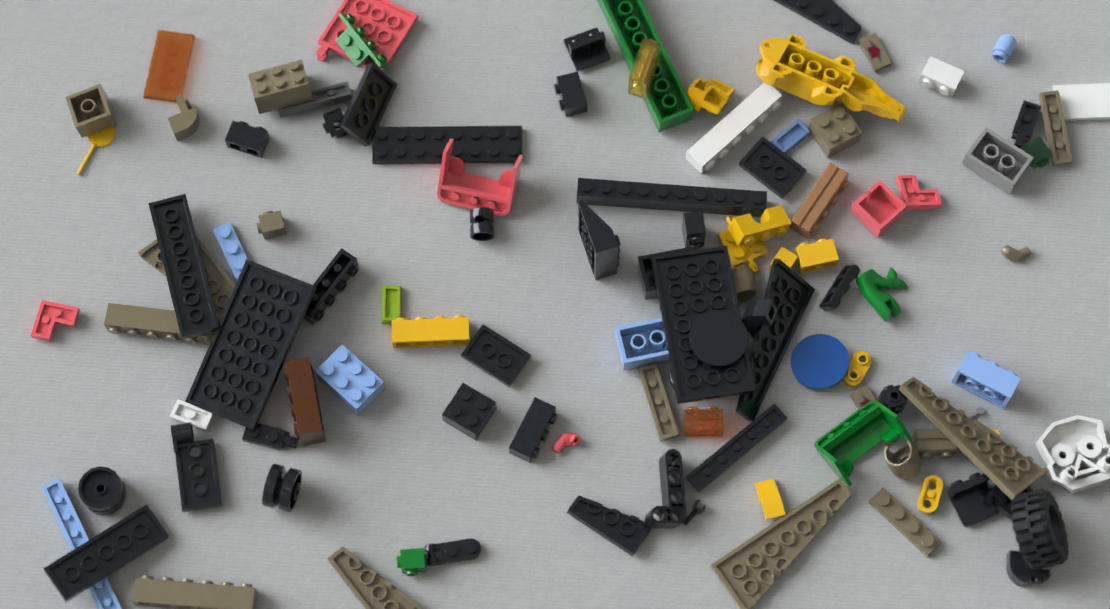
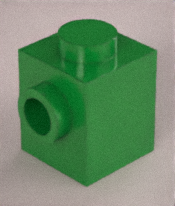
M424 548L400 550V556H397V567L401 568L402 574L416 576L420 572H426Z

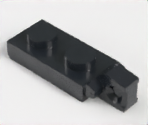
M1026 100L1022 103L1011 137L1015 139L1014 145L1020 149L1023 142L1028 143L1041 110L1040 105Z
M259 423L255 431L246 427L242 440L245 442L276 450H285L286 446L296 448L298 444L297 438L289 436L290 432Z

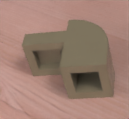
M182 94L175 97L181 113L168 118L177 141L191 136L197 130L200 122L196 107L191 108L189 100H184Z

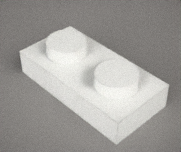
M177 399L170 418L181 423L191 422L192 427L207 432L214 414Z

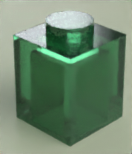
M1040 136L1024 144L1022 147L1023 151L1034 157L1030 165L1033 170L1037 167L1043 168L1049 163L1052 153Z

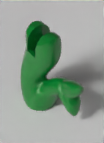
M893 268L889 269L887 278L880 276L873 269L864 272L856 278L857 286L862 295L885 322L891 320L892 316L896 317L901 313L897 301L892 296L878 289H908L907 284L903 280L898 279L897 273Z

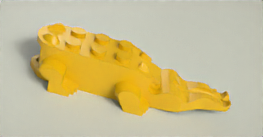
M793 33L789 35L787 40L771 38L761 42L760 51L762 57L757 62L756 72L758 77L766 84L773 85L813 104L824 106L841 102L852 111L866 110L879 117L896 119L897 123L903 119L906 113V106L887 95L874 80L856 72L854 60L843 55L832 60L806 48L805 39Z

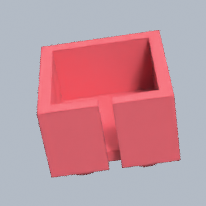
M879 180L868 190L867 194L864 193L853 203L851 213L878 238L904 215L907 205Z

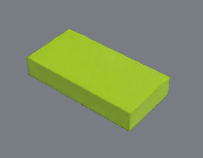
M401 285L382 286V324H392V320L401 318Z

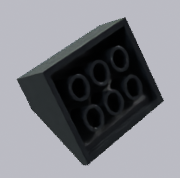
M582 200L578 201V231L595 280L617 274V267L620 266L618 261L620 260L619 246H621L618 235H614L613 229Z

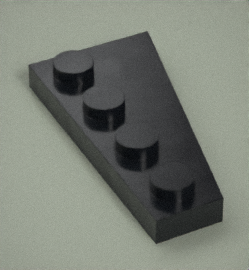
M579 495L567 510L569 515L632 557L653 529L636 516L623 514L620 510L604 507L601 503Z

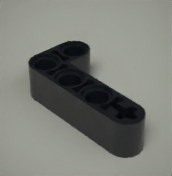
M669 449L659 459L662 506L654 507L645 516V522L650 528L673 529L682 524L687 518L682 456L678 450ZM669 476L674 478L675 483L669 479ZM671 495L675 496L676 502L671 499ZM653 514L658 515L659 521L654 518ZM672 514L678 517V521L673 519Z

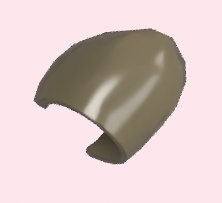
M741 264L732 269L738 304L749 301L757 293L754 272L748 265Z
M907 440L909 446H905L895 453L890 452L889 447L885 446L884 455L888 468L895 476L901 479H912L920 471V457L916 444L913 441L909 442Z

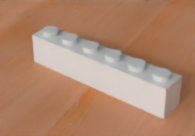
M764 82L686 152V160L701 174L705 170L709 171L715 165L717 159L724 158L729 152L728 150L732 146L736 147L745 134H751L759 122L763 123L771 111L775 112L781 106L782 95L772 85Z

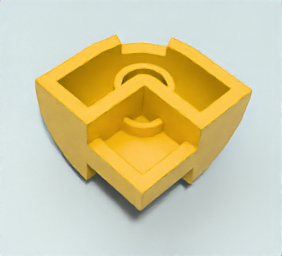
M699 77L689 86L687 96L693 109L698 113L702 108H705L708 112L718 115L719 113L722 114L727 107L735 89L714 78L709 81L702 80Z

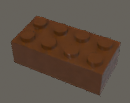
M306 357L286 361L287 368L283 370L285 380H287L289 386L287 387L288 397L291 404H293L290 405L291 414L294 422H297L293 424L297 440H301L303 446L326 442L314 371L310 359Z

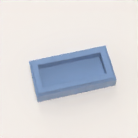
M797 119L775 137L771 143L787 154L808 137L811 131Z

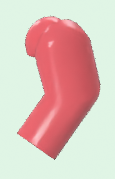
M564 433L552 449L560 454L565 446L578 445L581 438L576 433Z

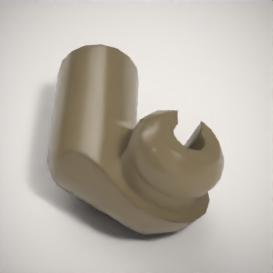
M1006 245L1001 250L1003 256L1013 262H1018L1031 255L1028 247L1018 251Z

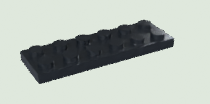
M146 504L46 566L44 572L64 601L68 602L168 539V534Z

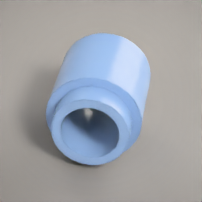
M1000 36L993 49L992 57L994 60L1005 63L1010 59L1017 45L1013 36Z

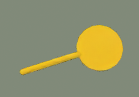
M113 126L88 135V139L93 145L80 166L77 175H80L96 146L104 147L112 143L116 135Z

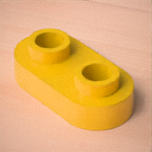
M858 351L852 357L847 375L843 379V382L848 387H857L861 384L872 363L871 355L868 352ZM862 357V358H864L866 361H865V362H860V361H859V358ZM854 373L857 377L851 378L850 374Z
M936 475L926 477L922 484L917 507L923 514H932L938 507L943 482ZM929 484L935 485V489H930ZM924 502H928L930 507L926 508Z

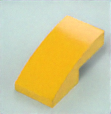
M774 478L754 483L765 520L786 515Z

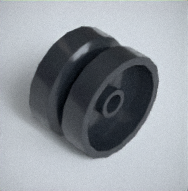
M273 464L265 481L262 505L274 508L278 504L280 510L291 512L299 495L302 471L290 468L286 472L284 466Z
M99 466L91 468L83 474L78 485L79 497L87 508L97 515L113 514L122 507L126 499L125 484L117 473L108 467Z

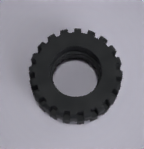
M1045 489L1017 495L1011 502V520L1013 522L1015 538L1024 561L1027 562L1030 568L1035 570L1063 564L1068 559L1069 545L1065 523L1054 496Z

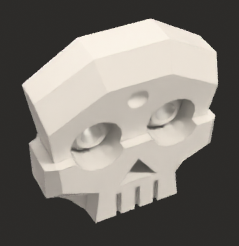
M1076 415L1053 422L1035 443L1039 454L1047 465L1046 468L1049 470L1046 473L1049 482L1063 486L1071 494L1102 485L1110 479V444H1107L1102 420ZM1087 445H1091L1093 450L1087 449ZM1059 453H1063L1065 458H1060Z

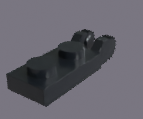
M857 265L844 266L820 303L821 309L824 311L834 310L840 305V299L850 288L849 284L860 274V267Z

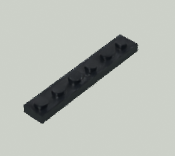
M774 403L689 473L686 479L699 493L784 423L787 417Z

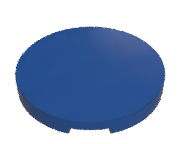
M826 334L811 335L801 340L795 346L791 355L792 372L797 381L809 389H831L842 382L847 375L849 355L845 346L835 337Z

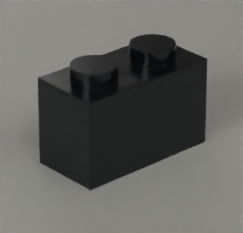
M578 71L557 76L554 89L556 95H560L561 100L558 101L560 110L565 112L566 117L587 112V101Z
M232 121L225 138L227 148L260 158L263 157L270 140L268 131L265 128L249 126L244 121Z
M703 211L683 214L682 231L685 248L694 246L696 250L704 246L706 229Z

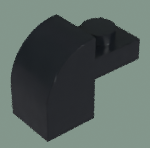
M1010 550L1006 555V571L1014 584L1026 588L1030 581L1034 584H1043L1050 578V569L1035 570L1030 568L1027 562L1024 561L1020 551Z

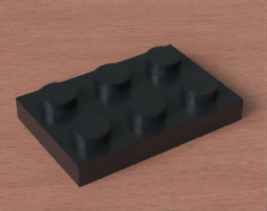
M763 136L739 162L741 168L782 199L806 173L804 167Z
M483 324L465 348L461 357L510 387L531 358V354Z

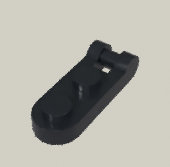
M471 538L424 546L425 552L428 553L427 566L473 560L481 553L480 543ZM441 551L442 557H436L435 552Z

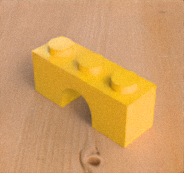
M782 205L765 209L759 219L761 223L756 222L750 213L734 217L728 229L737 246L751 245L756 241H766L771 237L785 235L792 222Z

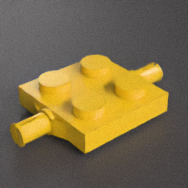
M733 215L725 218L728 225H730ZM729 229L717 234L721 245H727L732 268L746 264L752 269L754 274L760 271L755 261L768 254L762 240L756 241L751 245L737 246Z

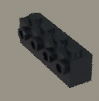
M342 248L313 284L316 290L304 315V320L314 325L316 321L319 322L322 319L325 309L333 305L336 295L339 291L342 292L346 288L349 278L357 274L359 265L356 257Z

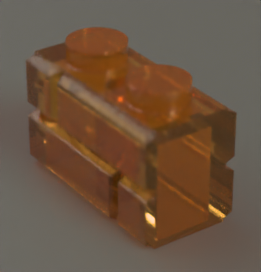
M696 406L684 409L683 436L723 437V410H719L715 406L707 407V410L699 409Z

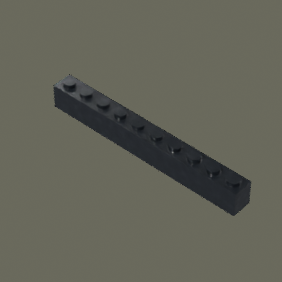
M578 178L577 204L578 201L582 200L587 205L681 212L703 211V213L736 216L750 213L752 217H761L767 206V191Z

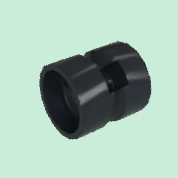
M486 207L472 209L470 211V223L472 224L470 226V238L476 241L493 239L495 237L493 225L494 210Z

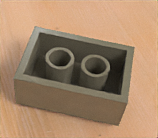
M302 60L248 74L259 114L313 100Z

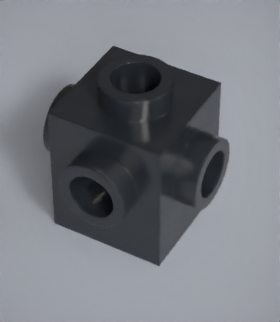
M341 107L323 114L326 122L323 123L326 134L330 133L332 138L335 136L336 138H341L347 135L346 131L339 126L344 117Z
M889 385L882 389L878 402L895 414H898L904 410L908 398L899 390L900 385Z

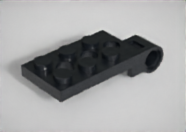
M191 422L171 425L182 511L189 512L222 506L214 439L194 441ZM193 448H200L201 451L198 456L190 455V451ZM194 467H203L202 473L194 475L192 473ZM198 485L205 486V491L201 494L195 493V488Z

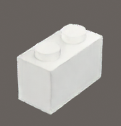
M930 56L919 82L927 88L938 90L942 95L953 97L964 71Z

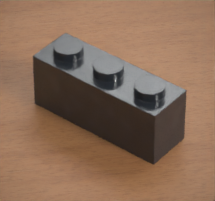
M535 397L509 446V453L531 463L533 458L536 459L541 449L539 448L541 441L545 442L548 437L549 431L547 429L550 424L554 425L557 419L556 407Z

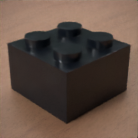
M462 383L442 413V418L445 423L477 440L496 411V402Z

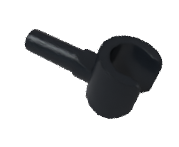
M700 500L695 501L692 512L683 524L687 526L694 516L702 514L706 504L702 509H699L697 505Z

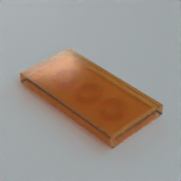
M158 30L143 93L144 99L177 103L175 97L181 95L184 89L195 40L194 34Z

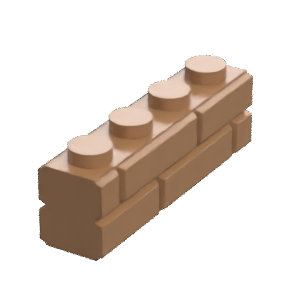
M829 163L790 220L792 224L789 228L805 238H809L811 234L815 235L820 227L819 221L821 219L825 220L830 212L828 210L829 206L836 204L840 197L838 193L840 190L844 191L848 186V172Z

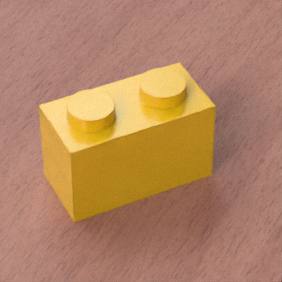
M823 238L811 244L808 242L801 243L794 252L798 256L796 262L800 274L836 267L839 261L833 239L827 240Z

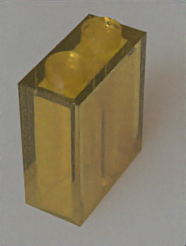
M652 39L642 40L629 76L628 94L646 99L660 61L661 44Z

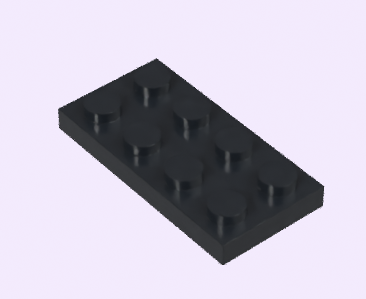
M369 63L339 126L362 145L370 146L397 87V83L374 63Z

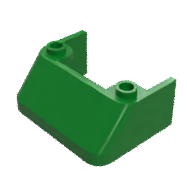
M871 401L820 437L814 446L836 476L850 486L852 483L848 477L854 470L852 462L881 441L895 443L901 436L909 442L913 439L897 414L880 402Z

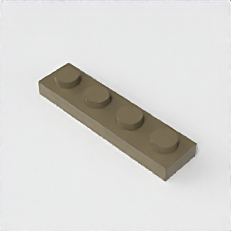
M1059 90L1041 92L1039 99L1052 166L1071 164L1073 161Z
M657 363L638 368L660 442L679 437Z
M883 487L869 500L868 503L926 557L940 545L941 541Z

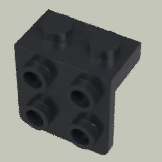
M974 473L966 481L957 480L951 484L947 492L964 527L972 526L999 513L995 509L997 507L995 500L992 504L985 502L987 492L989 491L987 483L990 480L985 473Z

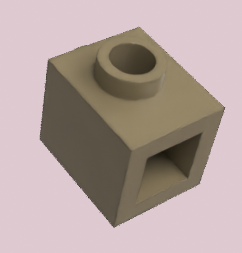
M268 211L258 216L260 222L256 223L259 234H263L264 240L287 235L281 211Z

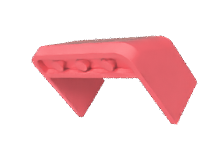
M450 139L442 155L437 190L438 199L443 203L468 209L486 207L494 210V215H507L511 210L518 186L523 155H519L513 170L502 172L499 181L465 173L464 162L458 157L451 156L454 139Z

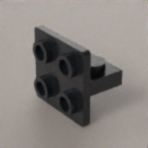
M593 28L564 39V44L576 71H581L610 60V54L605 46L606 37L603 31L599 32L598 28Z

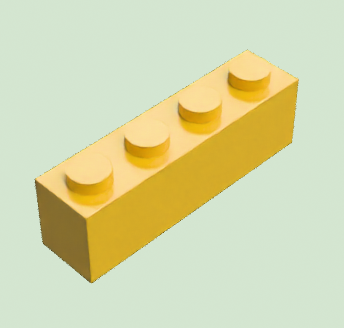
M457 315L454 318L437 316L434 319L417 317L412 320L407 318L392 320L393 348L465 346L470 343L469 317Z

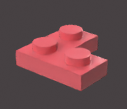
M915 175L897 176V187L901 200L907 205L906 210L941 208L942 202L938 189L920 190Z
M42 300L31 337L51 342L56 324L75 328L80 309Z

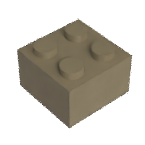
M101 84L66 97L75 128L81 137L117 125L107 93Z
M843 103L810 119L808 127L827 158L860 142L862 135L861 130Z

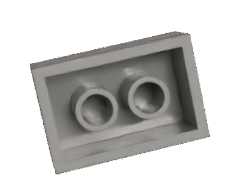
M985 127L966 153L962 164L1010 194L1030 167L1034 157Z

